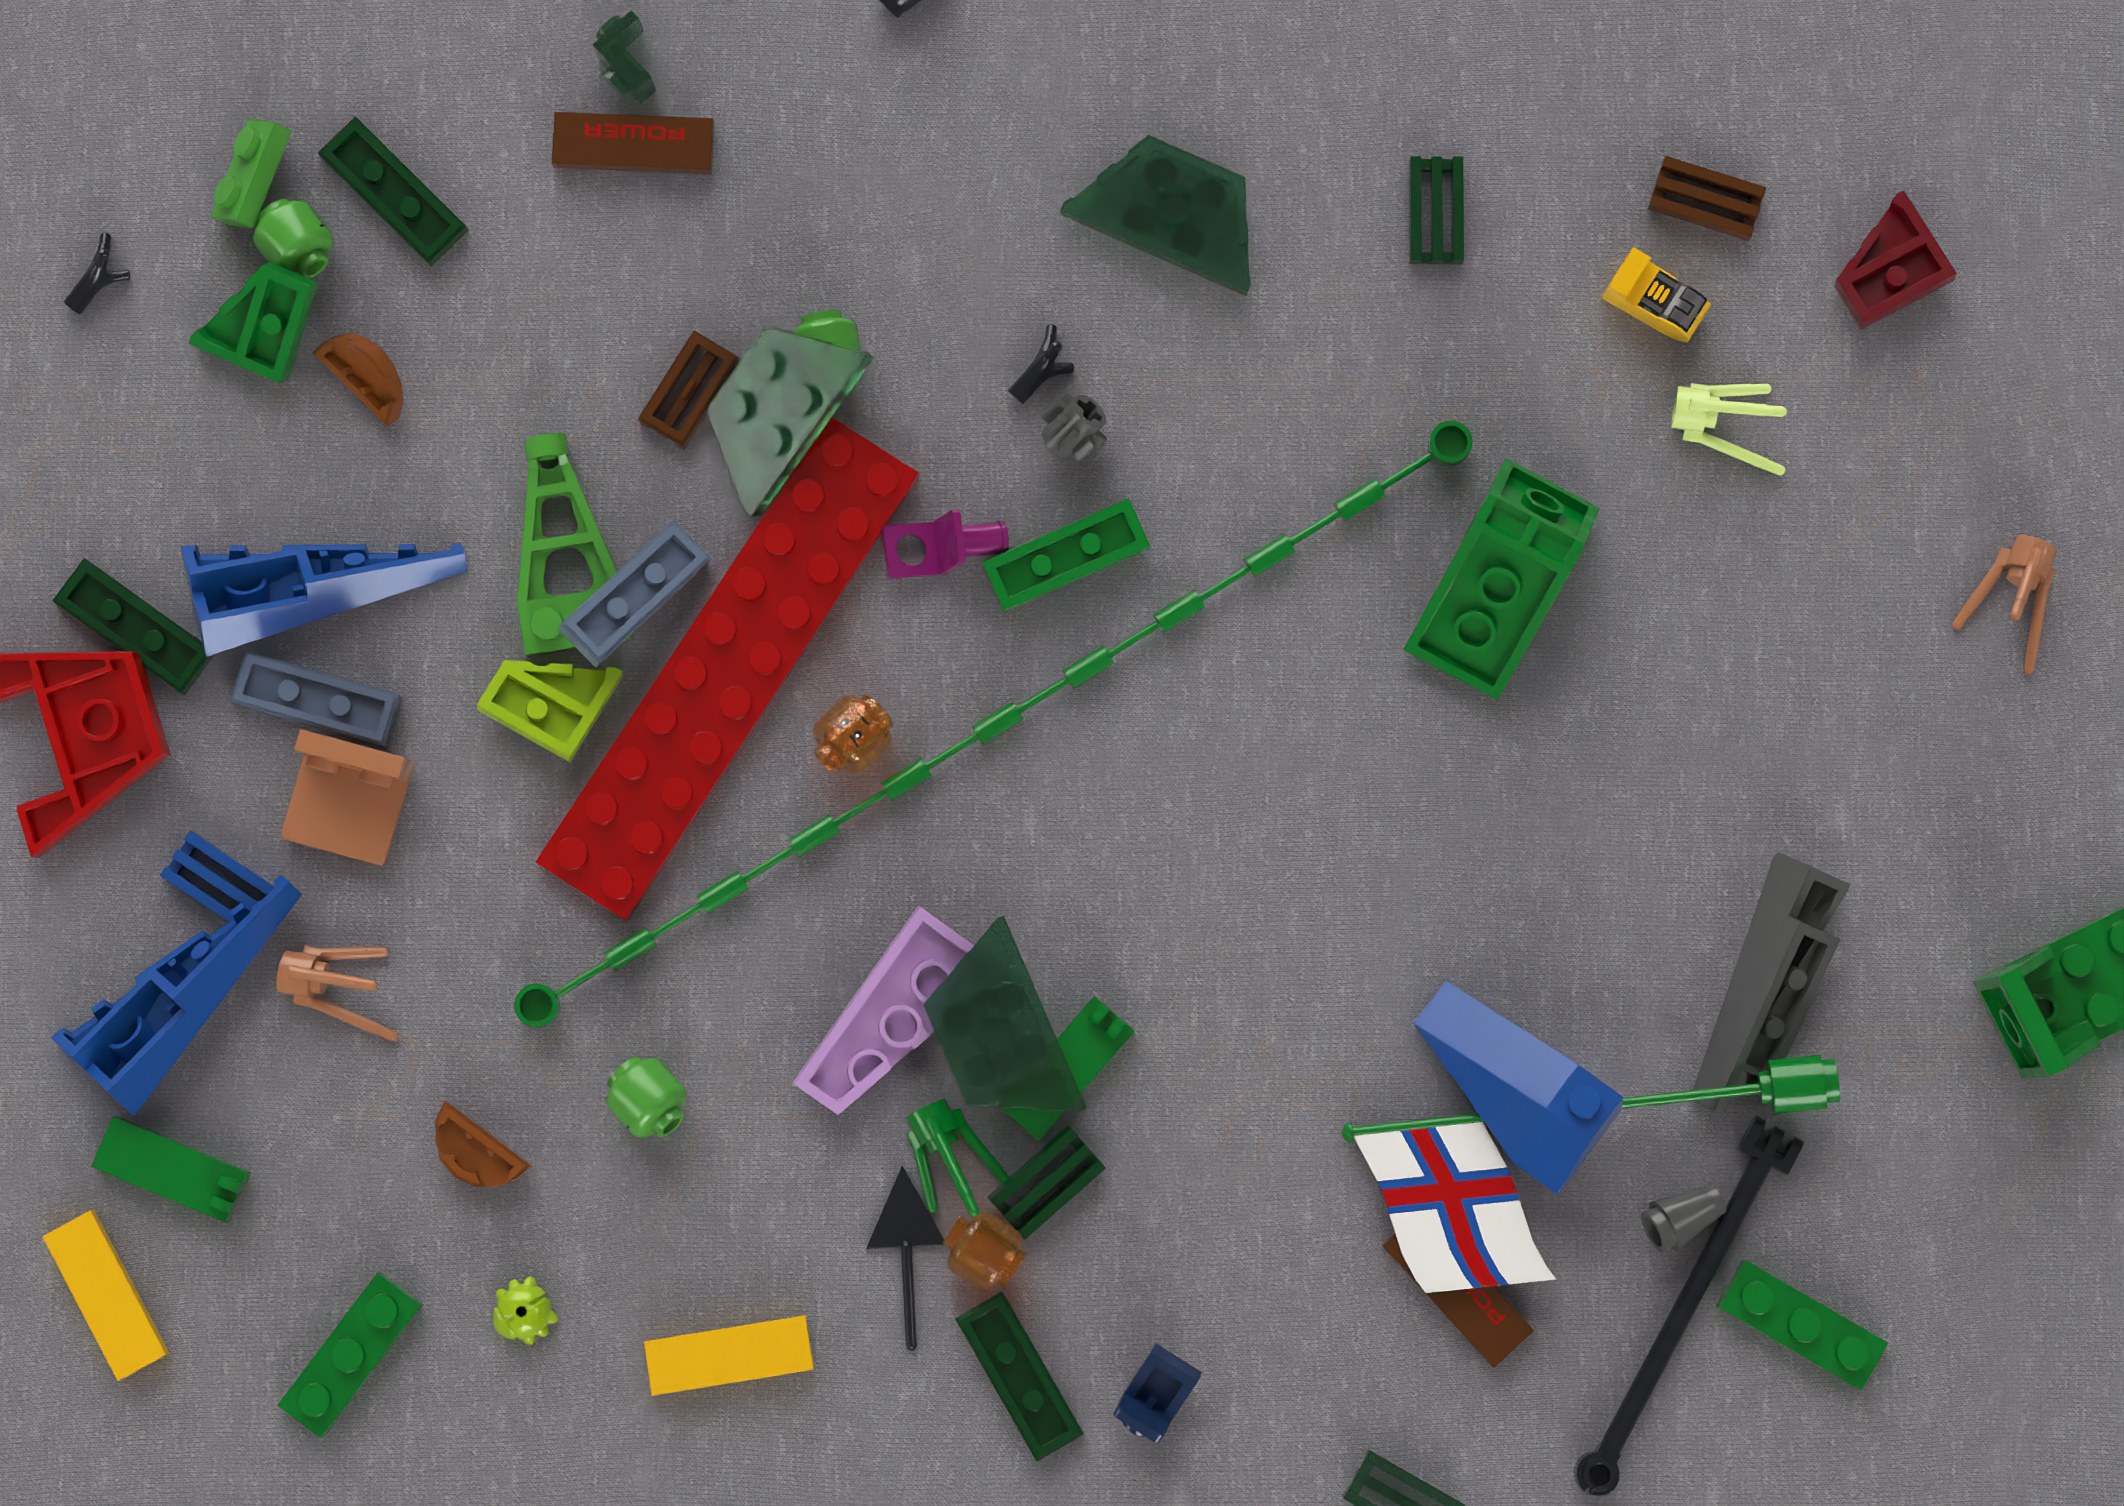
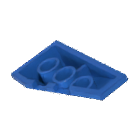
M1448 981L1444 982L1414 1022V1026L1449 1075L1454 1078L1471 1102L1474 1110L1499 1141L1512 1163L1558 1196L1621 1112L1623 1096L1579 1064Z

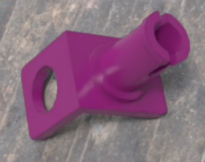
M959 509L950 510L934 522L888 525L882 529L886 569L890 579L946 575L964 564L966 557L999 555L1008 551L1009 548L1008 530L1004 521L962 525ZM914 536L923 543L925 556L920 564L907 565L899 558L897 544L902 537Z

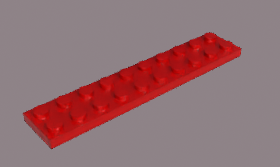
M829 416L535 861L537 864L625 921L629 920L882 535V529L889 524L920 477L919 472Z

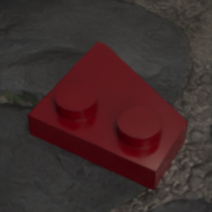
M1903 190L1893 198L1886 213L1876 227L1871 229L1862 242L1859 251L1854 258L1850 259L1836 279L1834 287L1862 330L1953 282L1957 273Z

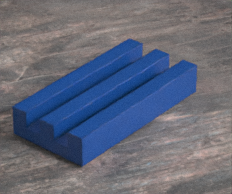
M189 831L185 837V843L181 849H177L172 856L173 860L170 865L165 867L159 875L228 922L234 920L230 911L232 909L181 876L179 873L184 866L239 903L244 902L252 907L258 901L192 858L191 856L196 848L265 893L264 897L276 887L192 831Z

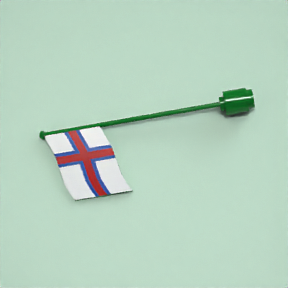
M1820 1055L1767 1060V1071L1757 1073L1758 1083L1623 1098L1622 1109L1755 1094L1760 1095L1762 1105L1771 1104L1773 1114L1827 1109V1103L1840 1102L1838 1071L1835 1059L1822 1060ZM1477 1113L1352 1127V1121L1348 1122L1342 1129V1136L1350 1143H1354L1355 1139L1380 1185L1401 1253L1415 1280L1425 1293L1557 1280L1546 1266L1532 1240L1511 1173L1484 1125L1485 1122L1482 1121Z

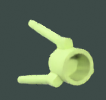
M1691 383L1690 387H1677L1671 428L1683 429L1682 440L1704 444L1781 476L1786 471L1784 466L1768 460V458L1704 432L1705 427L1715 429L1718 412L1784 417L1787 414V409L1783 406L1720 400V397L1769 394L1771 392L1769 384L1708 386Z

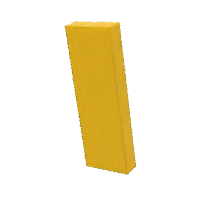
M90 1210L42 1236L117 1381L125 1379L170 1354L95 1210Z
M807 1315L644 1341L652 1396L815 1369Z

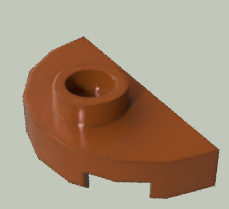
M346 333L326 340L312 352L386 426L399 419L403 407L402 383L394 364L380 347L366 337Z
M444 1101L435 1120V1142L439 1151L440 1161L455 1178L472 1186L500 1187L518 1180L533 1167L531 1163L451 1103Z

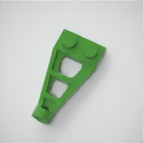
M565 433L536 435L524 440L529 469L517 608L524 652L527 657L577 649L558 630L560 624L618 572L568 458L570 455ZM559 460L558 465L553 469H544L540 466V463ZM565 496L571 501L578 529L575 534L546 538L542 531L543 502L548 498ZM569 548L579 550L584 555L593 575V583L590 589L584 592L560 596L548 594L544 586L548 557L557 550ZM629 636L625 641L633 640V636Z

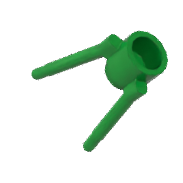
M941 1099L906 1117L912 1128V1131L908 1132L906 1136L914 1151L927 1208L931 1213H935L938 1210L925 1146L930 1154L939 1151L969 1215L976 1217L979 1215V1208L950 1147L959 1141L955 1131L960 1133L1001 1184L1009 1176L969 1127L960 1108L951 1111L946 1099Z

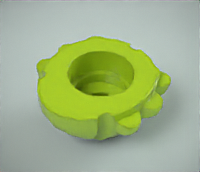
M529 1276L526 1277L523 1284L516 1279H512L509 1282L508 1290L500 1288L496 1291L498 1306L494 1307L492 1321L495 1330L501 1336L512 1340L518 1337L525 1344L532 1345L535 1341V1335L541 1337L548 1335L549 1329L547 1325L556 1323L558 1315L553 1311L551 1300L546 1297V1292L537 1286L534 1277ZM520 1306L525 1307L527 1310L524 1317L518 1315L517 1310Z

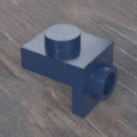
M1155 1343L1123 1392L1113 1415L1122 1421L1125 1428L1134 1435L1147 1437L1155 1443H1160L1171 1421L1197 1384L1202 1372Z

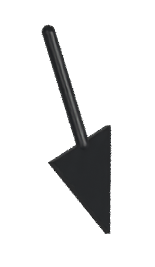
M902 1166L866 1249L901 1247L906 1348L913 1351L917 1347L912 1247L947 1244Z

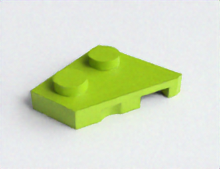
M504 660L476 705L477 711L571 763L623 678V671L616 667L596 670L573 668V664L551 663L546 666H536L527 661Z

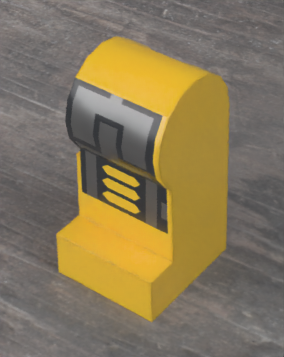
M1633 247L1601 298L1662 334L1679 342H1689L1710 309L1711 303L1697 290L1678 282L1676 277L1650 262L1651 257Z

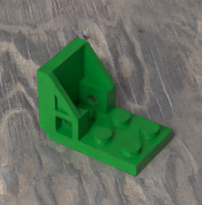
M1505 458L1451 563L1403 650L1498 700L1585 546L1600 508Z
M2124 906L1973 981L2022 1079L2050 1077L2070 1067L2100 1045V1040L2124 1029Z

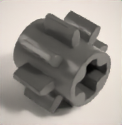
M1066 393L1060 400L1056 398L1040 415L1049 423L1042 431L1043 441L1048 449L1060 458L1070 459L1074 456L1078 461H1082L1088 454L1092 456L1107 441V437L1099 431L1106 423L1105 414L1102 408L1088 396L1078 395L1073 398L1070 393Z

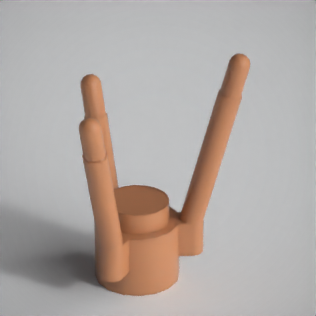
M2018 535L2012 549L2001 547L1994 565L1964 604L1962 610L1952 622V628L1960 630L2004 570H2007L2006 579L2019 587L2010 613V618L2013 621L2021 618L2030 591L2037 589L2023 668L2025 674H2032L2039 650L2049 587L2056 572L2051 567L2057 553L2056 548L2042 539L2029 535Z
M305 945L303 952L286 950L283 953L277 971L276 987L278 992L292 994L293 1004L312 1007L387 1040L396 1041L398 1039L396 1031L315 996V993L323 995L328 984L369 991L377 990L378 983L375 980L330 972V964L322 961L386 957L389 953L386 947L319 948Z

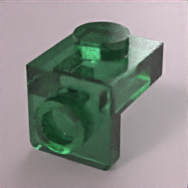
M630 11L623 18L617 15L608 20L597 32L596 38L598 40L593 44L598 60L607 68L602 73V76L622 98L630 93L642 104L656 89L652 77L626 50L644 31L639 17L633 11Z

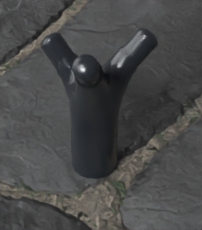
M108 233L100 235L98 250L90 266L63 301L69 308L80 315L103 287L113 282L130 279L129 270H107L111 235Z
M1053 324L1047 325L1044 342L1033 362L1007 390L1021 404H1024L1047 379L1058 374L1074 372L1073 363H1054L1062 345L1056 341L1057 327Z

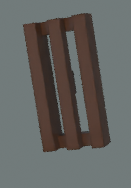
M1665 156L1648 210L1749 241L1752 237L1754 223L1758 217L1761 208L1760 204L1767 187ZM1672 174L1750 200L1749 203L1670 179L1669 176ZM1667 191L1743 215V223L1664 199V192Z
M694 330L639 416V423L653 429L660 436L671 440L675 445L685 450L740 362L739 357ZM699 347L707 351L663 422L655 418ZM719 358L723 363L678 432L674 429V426L716 359Z

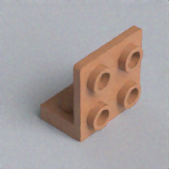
M300 729L294 750L304 756L281 831V837L290 842L378 866L385 865L415 764L402 756Z

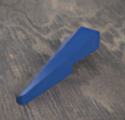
M366 544L283 545L282 551L268 554H249L246 545H231L229 554H200L197 545L181 547L196 623L206 657L467 571L466 557L462 544H452L451 550L436 553H418L415 544H400L398 553H369Z
M282 875L274 880L276 887L252 907L242 902L230 910L234 920L224 925L212 935L207 934L203 930L136 976V985L122 998L113 1004L103 999L92 1007L94 1014L92 1019L73 1032L62 1028L51 1037L54 1042L133 1116L136 1115L302 894Z

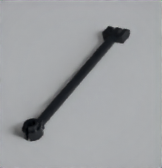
M1757 1115L1750 1122L1737 1149L1752 1158L1726 1205V1213L1721 1215L1601 1443H1598L1595 1451L1584 1453L1579 1457L1574 1466L1576 1483L1583 1491L1593 1484L1589 1478V1471L1594 1465L1602 1464L1607 1468L1608 1476L1606 1481L1602 1484H1594L1593 1488H1590L1589 1491L1591 1495H1606L1616 1488L1620 1475L1617 1464L1621 1456L1619 1454L1768 1173L1773 1168L1784 1175H1788L1802 1150L1804 1141L1794 1136L1788 1142L1783 1154L1776 1151L1785 1134V1131L1777 1126L1772 1128L1764 1144L1757 1139L1764 1129L1766 1120Z

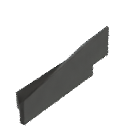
M1777 853L1773 857L1693 1090L1758 1083L1757 1073L1767 1071V1060L1787 1057L1840 942L1839 938L1823 930L1851 884L1781 853ZM1739 1096L1695 1102L1717 1114H1721L1726 1111L1727 1103Z

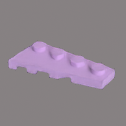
M918 906L792 1083L839 1115L888 1073L891 1067L912 1049L917 1048L931 1036L930 1034L953 1014L960 1011L978 992L991 981L996 980L1007 968Z

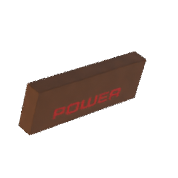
M555 112L552 165L554 168L712 174L714 119Z
M1394 1234L1382 1247L1421 1288L1401 1253L1396 1234ZM1494 1286L1425 1293L1494 1368L1534 1331Z

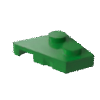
M273 262L264 264L246 281L245 286L238 293L232 295L219 308L220 311L203 328L196 330L191 335L189 344L279 384L287 381L318 282Z

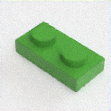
M247 121L246 126L235 139L233 146L234 157L228 172L216 187L214 193L215 205L210 215L211 218L227 226L254 228L292 132L291 130L276 122Z

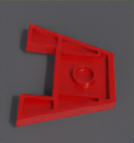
M132 651L0 653V703L33 691L35 692L64 785L63 790L16 806L31 857H41L171 755L139 653Z

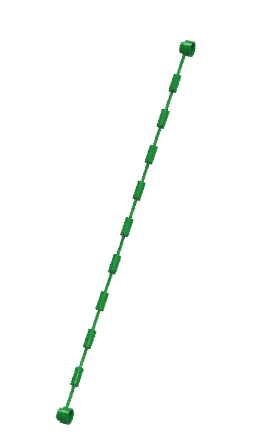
M1457 421L1440 423L1434 428L1429 437L1428 454L1381 483L1374 478L1334 503L1335 511L1290 539L1283 534L1243 559L1246 566L1199 595L1195 590H1192L1153 614L1155 622L1108 651L1104 646H1101L1062 670L1065 675L1064 678L1017 707L1013 702H1010L971 726L974 731L973 734L926 763L920 758L880 783L883 787L882 790L837 818L832 819L829 814L788 839L791 846L741 876L739 871H736L697 895L699 903L651 932L646 927L604 952L606 960L556 991L542 984L525 986L515 998L514 1009L517 1017L522 1023L535 1028L550 1025L559 1014V998L608 967L612 966L616 971L657 946L654 941L655 938L702 909L709 914L749 889L746 882L796 852L800 858L840 833L837 826L884 797L888 796L892 801L932 776L929 771L931 768L978 739L983 745L1023 720L1022 712L1064 686L1070 684L1074 689L1113 665L1112 657L1159 628L1165 633L1205 608L1202 601L1251 572L1256 577L1295 553L1293 545L1337 518L1341 517L1345 522L1386 497L1384 489L1434 459L1443 466L1460 464L1467 458L1472 448L1473 440L1469 429Z

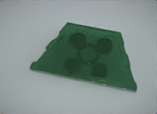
M1147 135L1132 147L1124 158L1118 163H1112L1096 176V180L1074 198L1070 197L1061 207V216L1244 296H1247L1250 290L1246 182L1244 176Z
M764 327L706 409L744 511L749 516H761L874 359L869 352L833 345L832 342L817 338L799 336L795 332L776 327Z
M1001 916L991 924L984 935L955 966L949 976L926 1000L923 1008L965 1106L1079 1113L1087 1107L1004 916Z

